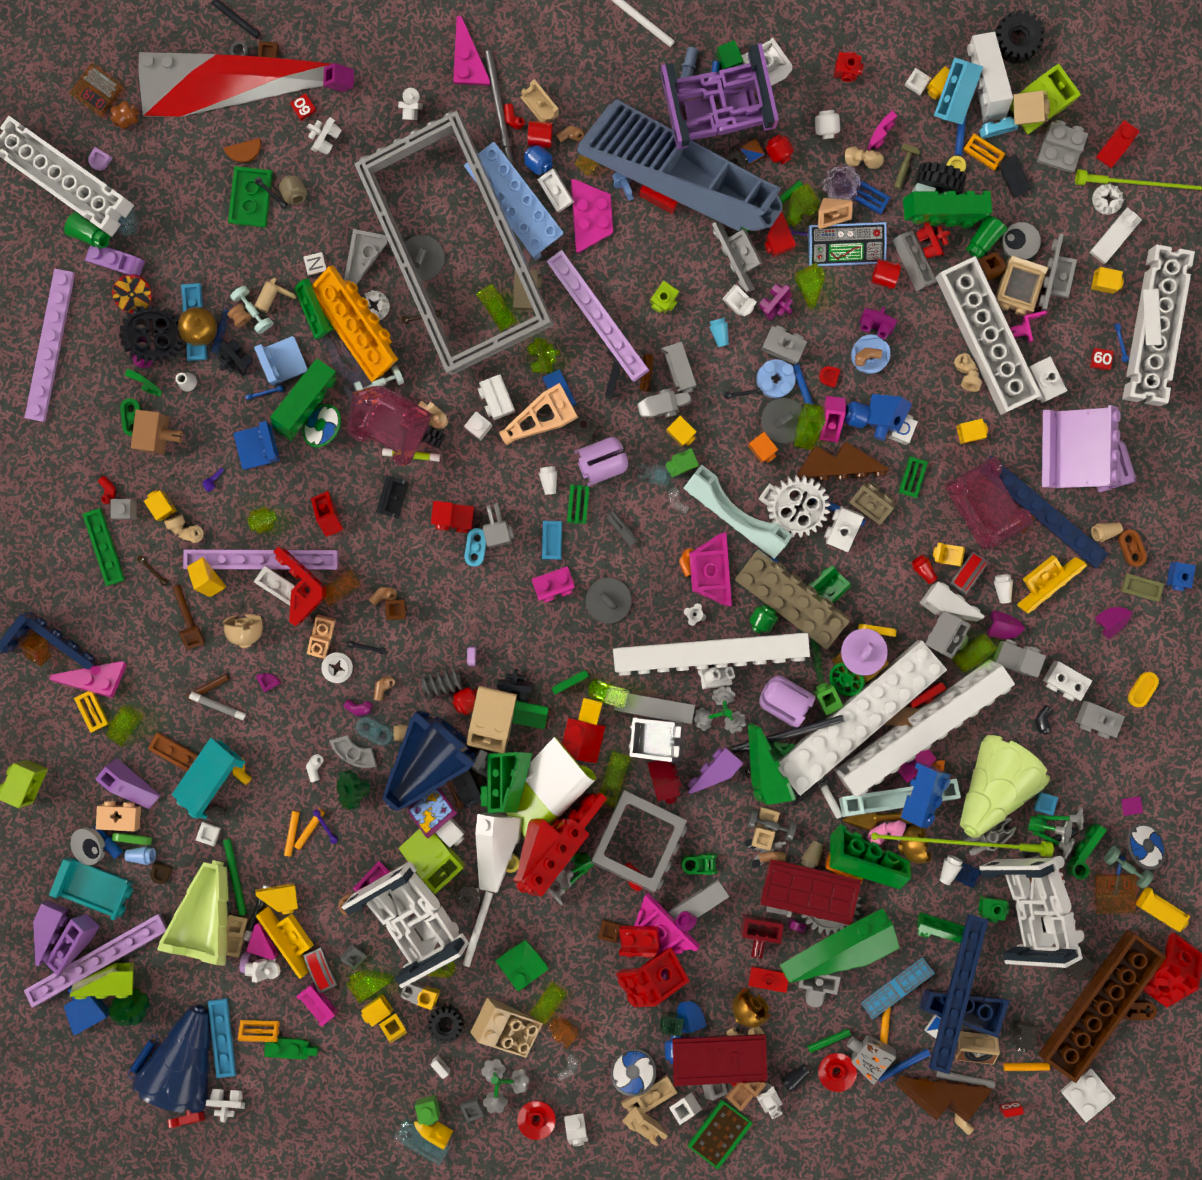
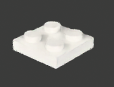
M1090 1066L1085 1070L1077 1083L1071 1081L1060 1090L1085 1122H1088L1115 1099V1096Z

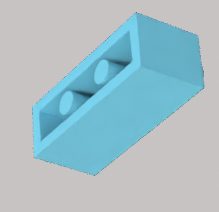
M954 57L934 116L963 124L983 66Z

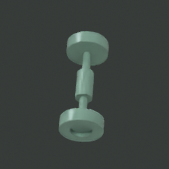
M1112 846L1105 854L1103 861L1108 865L1113 864L1115 861L1119 862L1122 868L1130 874H1135L1139 877L1136 881L1138 887L1141 889L1146 888L1151 883L1154 874L1149 870H1145L1140 874L1133 865L1126 860L1122 861L1118 858L1121 850L1116 846Z

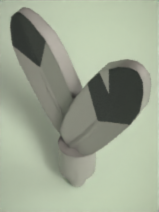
M752 839L744 842L751 849L762 850L760 853L774 851L787 844L786 841L780 842V840L773 842L769 851L752 846ZM759 854L753 859L752 867L754 868L764 864L760 863Z

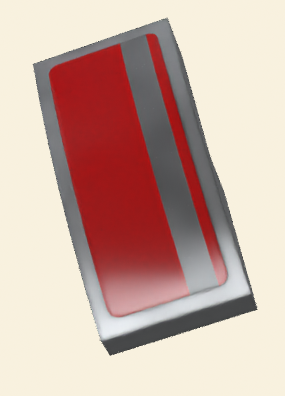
M973 551L949 585L966 595L989 562Z
M323 948L303 955L319 993L338 986L333 969L328 964Z

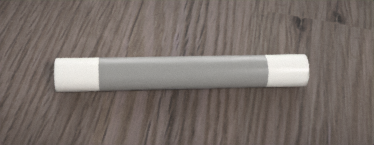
M191 692L189 696L191 700L242 721L245 718L246 713L195 692Z

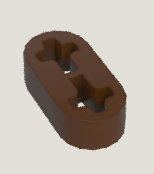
M1135 1001L1131 1006V1009L1135 1011H1130L1129 1015L1126 1014L1123 1018L1126 1020H1152L1157 1015V1008L1149 1001ZM1147 1006L1151 1009L1148 1015L1140 1010H1145Z

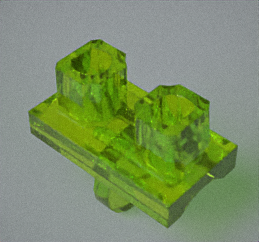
M535 338V342L527 345L528 353L532 356L538 354L539 361L531 363L532 372L550 374L553 372L552 364L556 363L555 356L560 355V350H554L553 344H548L547 339Z

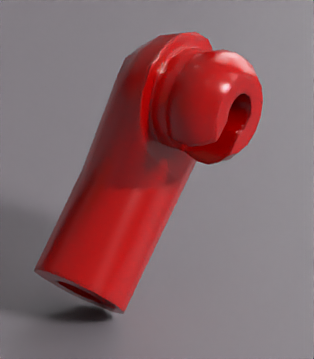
M505 104L506 123L514 129H521L525 124V120L514 115L513 104Z

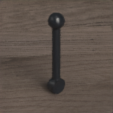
M257 177L255 179V184L264 188L280 203L281 208L287 207V202L282 201L263 183L262 178Z
M759 387L756 390L725 392L724 398L729 400L731 397L755 393L761 395L763 391Z
M353 641L347 642L349 648L357 647L376 651L381 655L386 653L384 647L375 648L356 644Z

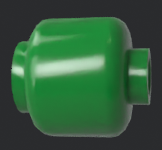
M765 604L756 607L749 619L752 630L758 634L771 632L778 621L777 612Z

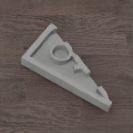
M353 229L344 281L350 280V282H354L356 285L359 283L388 244L386 235Z

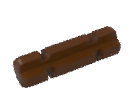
M644 354L643 362L649 369L641 377L640 391L649 392L651 383L649 381H651L654 355Z

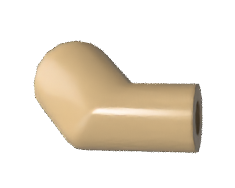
M955 1113V1123L967 1135H970L974 1127Z

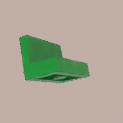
M516 700L512 723L544 729L549 707Z

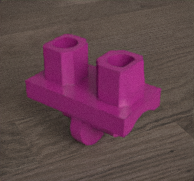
M775 284L770 291L771 295L775 298L772 301L767 298H763L760 301L759 307L769 321H772L776 315L781 317L784 312L788 315L792 313L790 305L793 301L790 298L793 294L790 292L791 288L785 285L783 287Z
M883 306L881 311L865 307L859 321L861 323L860 330L864 332H870L871 328L879 330L877 336L886 339L888 335L892 334L897 320L885 314L886 308Z

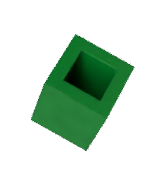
M735 40L717 47L716 55L722 70L743 65V58Z

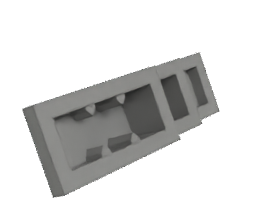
M619 691L616 692L614 704L615 711L692 724L695 708L693 704Z
M716 880L705 889H701L688 899H684L667 912L675 920L683 911H688L698 918L727 899L729 895L719 880Z

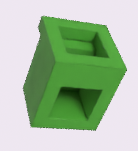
M692 448L683 453L673 455L671 457L672 460L666 463V469L671 474V477L691 471L699 466Z
M822 683L813 692L821 710L826 715L844 707L832 684ZM829 694L828 698L823 699V696Z

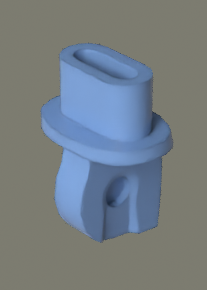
M618 172L613 174L614 187L617 189L622 187L628 201L634 199L629 185L632 179Z

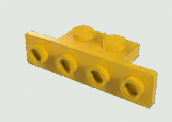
M1052 555L1023 578L1031 593L1021 600L1017 606L1024 612L1030 613L1043 601L1050 598L1059 588L1066 585L1075 575L1079 574L1087 564L1074 557L1062 567L1058 559Z
M266 907L256 917L298 978L301 979L309 972L302 953L310 949L314 944L293 914L279 922L270 907Z

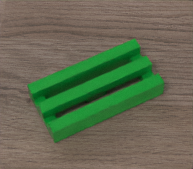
M909 456L898 493L913 498L918 497L928 461ZM912 462H915L912 475L908 484V488L906 491L904 490L909 475V471ZM920 463L923 465L915 491L912 493L911 489Z
M570 484L567 523L586 524L589 498L588 486ZM574 489H578L575 519H571ZM581 490H585L583 520H579Z
M583 670L553 686L552 690L554 694H557L589 677L586 670Z

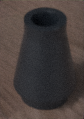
M802 1064L800 1067L783 1075L784 1078L781 1081L790 1092L796 1091L810 1072Z

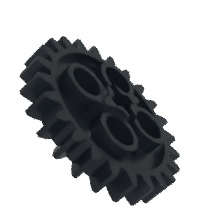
M151 305L148 306V310L141 306L139 312L134 308L133 315L127 313V319H122L123 325H120L121 332L119 333V338L122 339L121 345L125 346L124 351H130V358L137 356V362L144 359L145 365H147L148 361H151L153 366H155L156 361L163 365V359L170 362V355L176 358V351H181L180 345H183L184 340L181 338L178 330L179 319H173L174 313L167 315V309L165 308L161 312L159 311V306L152 310ZM149 320L153 321L155 350H151ZM137 325H144L145 328H138ZM157 325H164L165 328H158ZM144 342V343H146L147 345H146V346H140V345H138V343ZM165 342L167 345L160 346L158 343Z

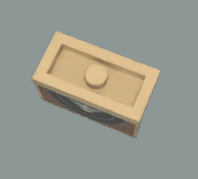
M960 1031L958 1039L959 1050L956 1054V1060L984 1064L995 1063L1000 1054L998 1038L988 1034Z

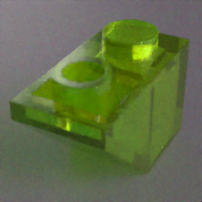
M808 183L794 191L790 196L785 218L788 226L792 225L794 227L802 221L801 217L806 214L811 216L818 210L817 207L820 204V200Z
M492 283L476 293L500 332L516 322L500 293Z
M593 678L589 685L588 696L605 704L624 709L630 690Z

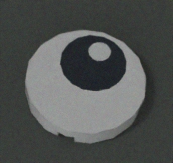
M1018 222L1011 225L1008 231L1003 234L1001 246L1009 258L1015 256L1028 260L1038 252L1041 238L1038 230L1033 225L1026 222Z
M83 827L75 831L71 836V850L80 863L93 865L102 860L105 852H103L105 843L102 836L95 829Z

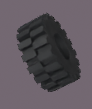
M1018 10L1016 13L1014 11L1010 12L1008 16L1006 15L994 31L1001 55L1006 57L1004 60L1007 62L1011 59L1014 64L1017 61L1024 63L1025 60L1028 61L1035 56L1043 45L1042 41L1045 39L1043 32L1045 28L1044 26L1040 27L1042 24L1040 19L1038 21L1035 20L1037 15H1029L1030 11L1026 10L1024 14H1022V10ZM1013 32H1022L1025 35V42L1023 44L1014 43L1011 39Z
M927 162L919 165L914 185L920 183L936 188L935 191H938V195L948 191H956V195L962 194L967 175L964 171H960L961 169L954 168L952 165Z

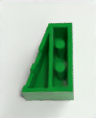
M533 753L488 754V813L518 812Z

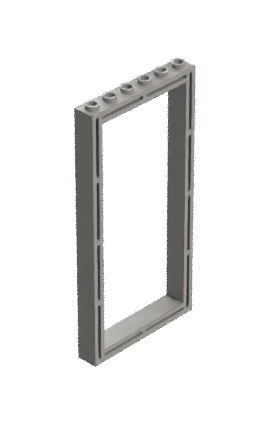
M457 111L446 113L444 118L438 121H431L426 127L413 130L409 136L398 138L393 141V144L381 147L376 150V153L370 156H363L358 162L354 163L446 373L453 375L554 326L463 118ZM453 132L456 134L536 314L535 317L455 356L374 175L375 172Z

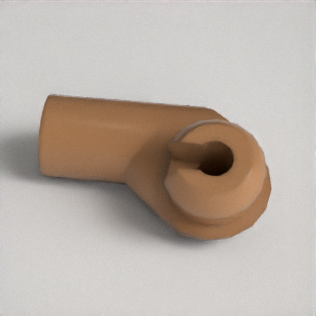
M568 126L556 134L560 143L568 138L581 141L585 136L584 131L575 126Z
M874 348L862 349L855 356V364L857 366H864L865 361L869 358L881 359L882 350Z
M380 587L368 600L376 606L382 599L395 600L397 592L393 588Z
M385 676L376 682L374 700L383 701L384 691L395 685V679L392 676Z
M770 851L759 853L760 863L769 862L770 858L787 862V856L784 852Z

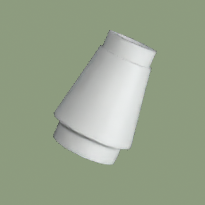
M179 373L176 375V382L181 390L191 391L196 387L197 380L192 373Z
M555 466L540 468L539 476L545 495L555 494L557 484Z
M1011 575L995 576V581L993 582L999 602L1010 603L1013 586Z
M948 855L944 859L940 881L950 885L962 869L963 861L953 855Z

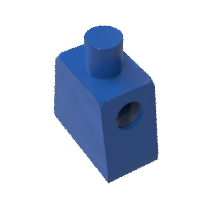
M872 394L870 417L867 423L876 429L874 438L885 441L888 431H900L912 403L899 396Z
M87 996L86 999H75V997H72L73 1000L64 1005L73 1035L82 1032L110 1015L107 1005L102 999H97L95 996Z

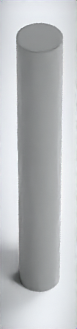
M937 1071L936 1074L937 1078L972 1085H986L988 1088L993 1089L995 1087V1081L953 1072L946 1074Z

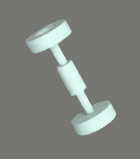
M241 286L230 297L234 302L242 299L245 303V308L259 322L254 328L258 334H262L272 327L273 321L270 318L261 320L258 316L259 312L245 298L250 292L246 286Z
M397 365L391 367L392 376L373 381L369 386L363 388L360 381L354 383L361 401L367 399L365 391L384 386L390 380L395 379L398 385L403 384L404 380Z

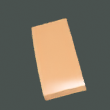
M317 614L313 633L309 640L308 655L326 658L336 619Z

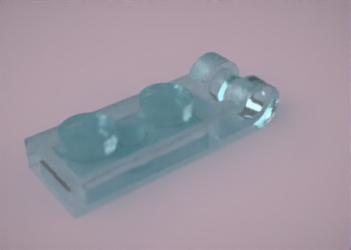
M406 1119L402 1121L401 1129L394 1135L398 1142L439 1166L450 1146L446 1145L443 1150L427 1141L420 1135L415 1125ZM407 1132L413 1134L411 1138L406 1136Z

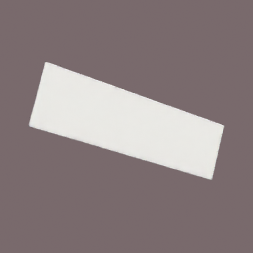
M1143 289L1146 345H1162L1159 289Z

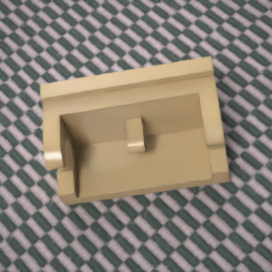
M535 79L530 82V87L527 90L524 88L521 91L522 96L520 98L540 122H551L559 116V109Z
M634 1107L623 1119V1123L629 1129L649 1139L655 1146L658 1145L655 1140L657 1135L664 1140L668 1137L658 1121L637 1107Z

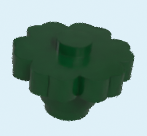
M351 770L340 773L337 780L336 790L342 807H346L347 810L360 807L362 798L370 793L369 782L366 779L359 778L357 773H352Z
M133 989L132 995H128L127 998H114L112 1001L113 1005L109 1008L110 1017L119 1026L138 1025L147 1014L145 1009L150 1006L147 994L142 993L140 989Z

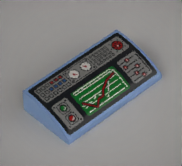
M886 222L835 224L819 229L818 225H809V267L876 264L878 259L886 260Z

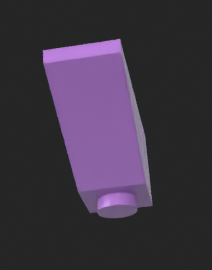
M88 914L72 918L45 964L57 976L61 975L91 942L100 926Z

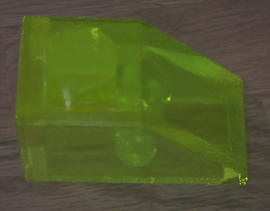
M817 263L796 272L793 276L810 310L815 308L825 281V273L821 266L818 267Z
M804 404L798 417L794 439L795 447L813 449L826 422L823 406Z
M979 634L965 648L956 653L952 660L964 673L984 661L998 648L986 634Z
M130 705L122 706L112 719L106 736L122 747L144 715Z
M357 970L349 976L350 980L346 985L357 1002L361 1003L393 980V976L370 970H363L362 972Z

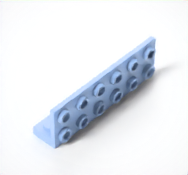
M492 142L478 153L512 230L536 261L541 257L540 252L561 237L563 231L496 143ZM467 162L464 165V167L476 182L472 170Z

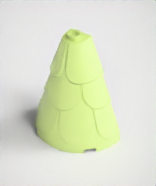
M987 735L981 742L969 793L966 794L960 826L965 829L964 832L970 837H979L1004 821L1007 815L1023 806L1026 801L1041 792L1050 781V776L1046 775L1048 770L1035 755L1013 741H1002L1003 738L1000 736Z
M212 860V864H202L187 889L186 896L162 936L157 950L200 959L202 962L225 966L228 924L227 901L229 899L227 867H223V862Z

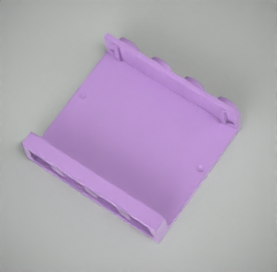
M1108 405V408L1057 412L1043 410L1042 487L1117 486V481L1120 479V472L1118 470V461L1120 460V451L1118 450L1120 431L1118 430V422L1121 418L1118 407Z

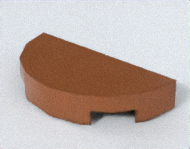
M258 138L223 147L226 155L233 161L248 163L256 158L262 145L261 139Z

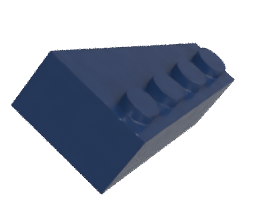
M924 990L919 1009L942 1017L948 992ZM970 994L962 1025L998 1038L1010 1000L1002 997Z

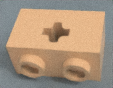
M104 801V804L97 806L96 829L136 831L140 829L141 806H135L134 802H123V805H116V801ZM116 813H118V815H122V818L119 819V817L116 816Z

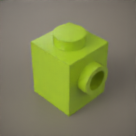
M663 280L650 299L651 308L658 313L664 312L666 314L668 310L672 311L677 304L675 299L679 295V291Z

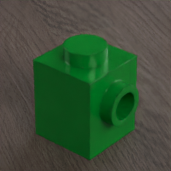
M980 895L978 915L987 918L989 922L998 923L999 920L1005 921V917L1009 914L1008 901L1003 898Z

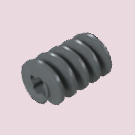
M451 668V674L444 670L443 676L437 672L436 678L432 674H429V680H426L424 675L421 678L425 699L427 694L430 698H434V692L437 696H441L442 690L445 694H449V688L453 693L456 692L457 687L460 691L463 690L460 672H456L454 668Z

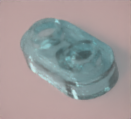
M363 717L356 723L357 733L378 745H387L393 738L392 730L370 717ZM364 723L369 724L370 728L368 730L363 728ZM381 732L386 733L387 736L385 739H382L380 737Z

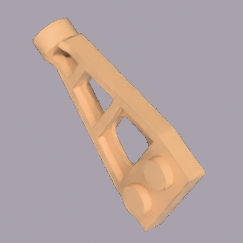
M559 383L543 392L499 433L505 444L508 445L521 438L563 427L579 417ZM545 404L550 405L555 415L554 418L550 421L540 422L537 418V411ZM532 416L536 424L535 427L526 431L522 430L520 423L527 417Z

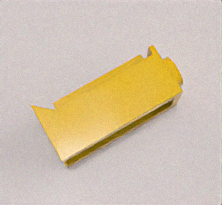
M1149 887L1143 890L1135 905L1178 932L1185 929L1189 923V915L1154 894L1153 890Z

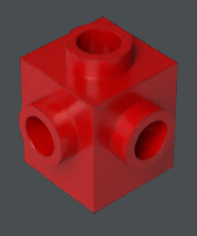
M839 52L836 58L833 77L840 78L844 82L856 81L858 75H862L864 63H861L862 56L857 55L855 52Z

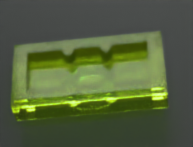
M551 981L529 1014L545 1025L567 992Z

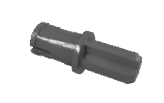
M615 511L607 516L609 522L617 530L616 534H619L629 547L639 540L628 527L629 524H625Z

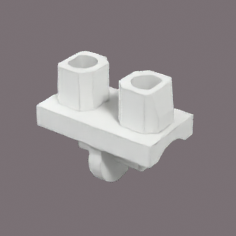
M407 88L403 92L404 102H399L398 108H403L402 119L418 120V109L422 110L423 104L418 103L420 99L419 92L414 88Z
M331 117L326 121L322 130L319 129L322 122L318 120L315 125L308 124L307 128L311 131L308 137L313 140L315 135H318L311 148L312 151H319L327 155L333 145L324 140L326 135L328 134L334 139H337L341 129L334 124L335 120Z
M713 667L698 670V674L701 676L702 689L732 685L731 679L735 678L732 667Z
M267 958L258 959L253 963L249 962L245 965V976H252V982L256 983L267 978L274 979L279 976L280 967L275 962L276 958L273 960Z
M765 1083V1087L756 1097L765 1113L769 1112L771 1118L774 1119L782 1115L779 1106L783 1104L774 1087Z
M213 1089L210 1100H206V1106L222 1107L221 1110L214 1111V1116H220L221 1122H226L227 1117H234L235 1111H228V1108H245V1103L242 1102V1091L231 1090L229 1101H223L224 1090Z

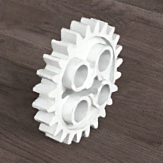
M795 475L794 481L787 477L788 483L781 480V487L774 486L777 492H770L773 499H768V503L772 505L767 507V510L772 512L769 514V518H775L772 523L779 524L788 532L791 531L792 537L795 536L796 532L800 537H802L803 532H806L809 536V530L812 529L814 532H817L815 526L822 527L823 525L820 521H827L824 514H828L830 511L825 507L830 506V502L825 500L829 496L828 494H823L826 490L824 487L819 488L821 485L819 482L813 484L814 479L812 477L808 481L805 475H803L801 480ZM793 490L799 491L797 497L792 498L789 495ZM810 498L816 499L813 505H807V501ZM800 503H801L802 508H801V507H798L797 510H796L795 505H798V506H799ZM783 508H790L791 510L788 514L784 515L781 513ZM802 515L808 516L805 522H799L798 518Z

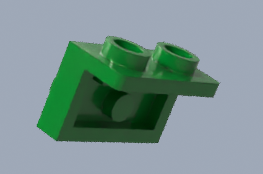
M832 565L824 569L820 577L816 581H812L808 586L816 589L817 594L822 598H828L834 603L851 587V584Z

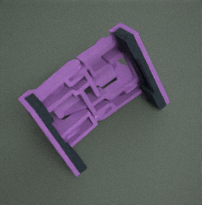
M762 43L750 46L748 64L720 70L719 74L718 72H711L676 79L673 63L661 65L660 75L677 150L688 148L690 140L716 136V133L717 135H724L762 124L764 131L776 128L779 119ZM755 89L757 91L759 104H756L754 96ZM701 96L703 97V98H697V99L685 101L686 99H689V98H695V97H701ZM714 98L719 99L721 109L716 110ZM683 103L685 106L688 120L683 119V114L681 110Z

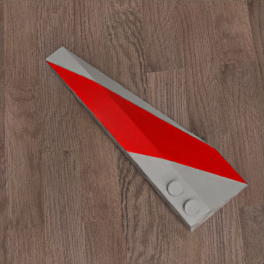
M139 52V81L143 116L186 117L195 113H204L213 109H222L231 105L235 106L262 100L267 97L280 96L285 93H294L303 89L323 86L324 67L331 65V63L239 55Z

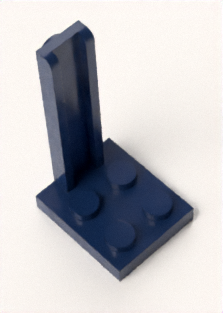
M31 611L20 614L0 639V655L7 654L9 651L13 652L19 645L18 639L21 636H26L32 629L85 669H91L97 664L92 654L86 651L82 652L78 649L79 645L63 638L62 632L55 628L51 629L43 618L39 616L36 618L37 615Z

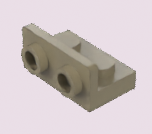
M866 480L849 502L879 525L892 512L896 504L891 495L882 493L875 483Z

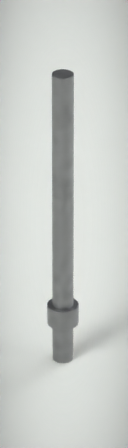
M488 50L485 52L502 139L500 140L501 149L504 150V155L509 162L513 163L511 151L513 146L505 121L493 52Z

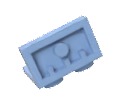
M293 336L268 347H264L262 344L254 347L268 382L273 386L304 374L308 370L296 339Z

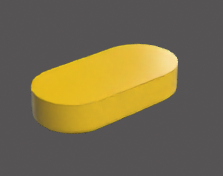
M858 624V629H871L880 635L896 637V629Z
M1144 672L1139 676L1128 694V701L1132 706L1143 707L1148 703L1159 684L1156 674Z

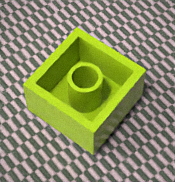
M29 760L11 764L6 772V775H8L6 781L0 786V800L17 808L33 804L48 768Z

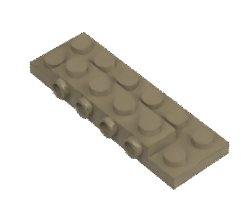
M759 549L735 579L804 633H808L809 637L825 649L829 648L851 620L834 607L828 598H822L817 594L816 589L801 582L802 580L799 576L789 573L783 564L776 563Z

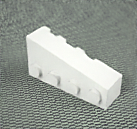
M995 32L973 35L970 44L967 46L968 55L971 56L972 63L983 66L976 86L983 123L1004 119L1011 106L1013 95Z

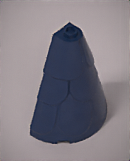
M417 711L410 719L403 743L400 745L395 765L391 768L382 799L390 809L396 812L424 798L427 793L466 772L476 762L475 752L471 753L469 750L472 746L467 745L466 738L440 717H430L429 712Z
M194 1005L189 1007L170 1029L168 1036L153 1052L151 1058L136 1074L132 1083V1090L134 1092L138 1091L140 1093L139 1097L142 1100L156 1107L183 1113L186 1109H191V1113H197L206 1108V1100H208L210 1018L209 1011H206L204 1006Z

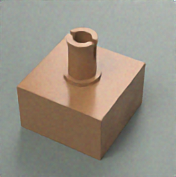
M136 410L131 448L144 453L164 455L166 441L181 443L183 438L176 436H183V431L168 429L170 417L159 412Z

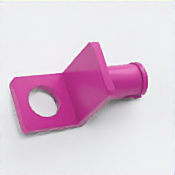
M1047 310L1025 315L1022 325L1009 327L1011 332H1014L1012 333L1014 338L1025 336L1028 343H1031L1033 337L1029 320L1045 316Z

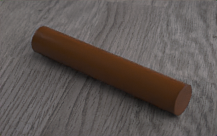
M180 585L173 586L172 589L187 628L195 626Z
M227 673L192 692L203 695L230 679ZM191 692L186 694V697L189 701H191V699H189Z

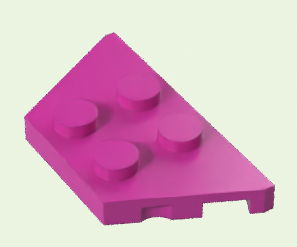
M571 179L572 197L574 200L576 254H579L591 245L593 246L603 238L613 234L611 194Z
M724 532L689 553L692 591L724 606H732L727 535Z
M647 892L643 898V903L634 926H658L661 944L658 954L667 947H671L675 954H681L683 951L691 949L697 951L700 945L688 932L678 929L676 920Z

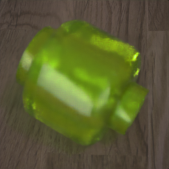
M267 507L250 511L249 517L246 518L251 531H255L257 534L274 529V522L277 521L274 511H269Z

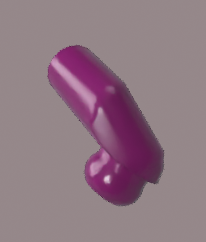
M349 699L343 705L345 709L355 716L367 715L373 707L369 701L356 705Z

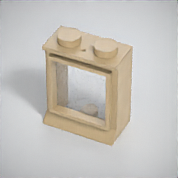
M1011 256L1006 261L1007 267L1001 277L995 298L1001 310L1011 309L1016 311L1015 314L1019 316L1030 315L1034 312L1048 267Z

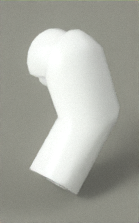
M319 754L313 755L306 765L310 782L320 780L317 770L324 759Z

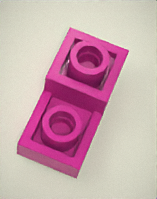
M893 110L887 114L874 131L867 146L869 151L872 148L878 149L885 143L886 132L895 125L894 121L897 117Z

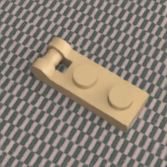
M666 1074L655 1081L646 1093L636 1097H628L621 1104L630 1113L634 1108L633 1104L638 1102L640 1105L638 1109L646 1113L677 1094V1090Z

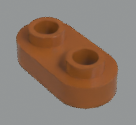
M1131 529L1124 530L1119 534L1118 542L1127 564L1132 567L1142 566L1146 562L1147 555L1139 534ZM1126 536L1131 538L1129 543L1125 541ZM1133 554H1136L1138 557L1136 561L1132 559Z

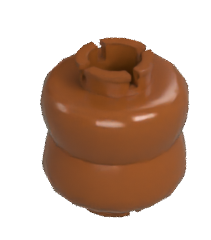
M122 101L119 105L111 108L112 115H110V119L116 127L119 125L121 129H127L130 125L138 122L137 115L140 114L134 103L130 105L128 101Z

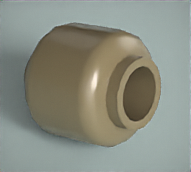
M288 175L279 184L280 193L288 204L298 205L305 200L307 189L300 177Z

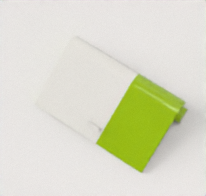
M554 737L530 762L518 812L507 813V815L522 818L521 832L525 838L528 823L531 819H544L549 825H552L596 780V776L588 767L580 766L561 742Z

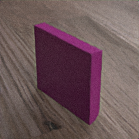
M1140 796L1121 799L1124 816L1143 813Z

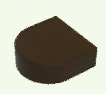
M154 862L150 872L152 881L157 884L167 882L173 867Z

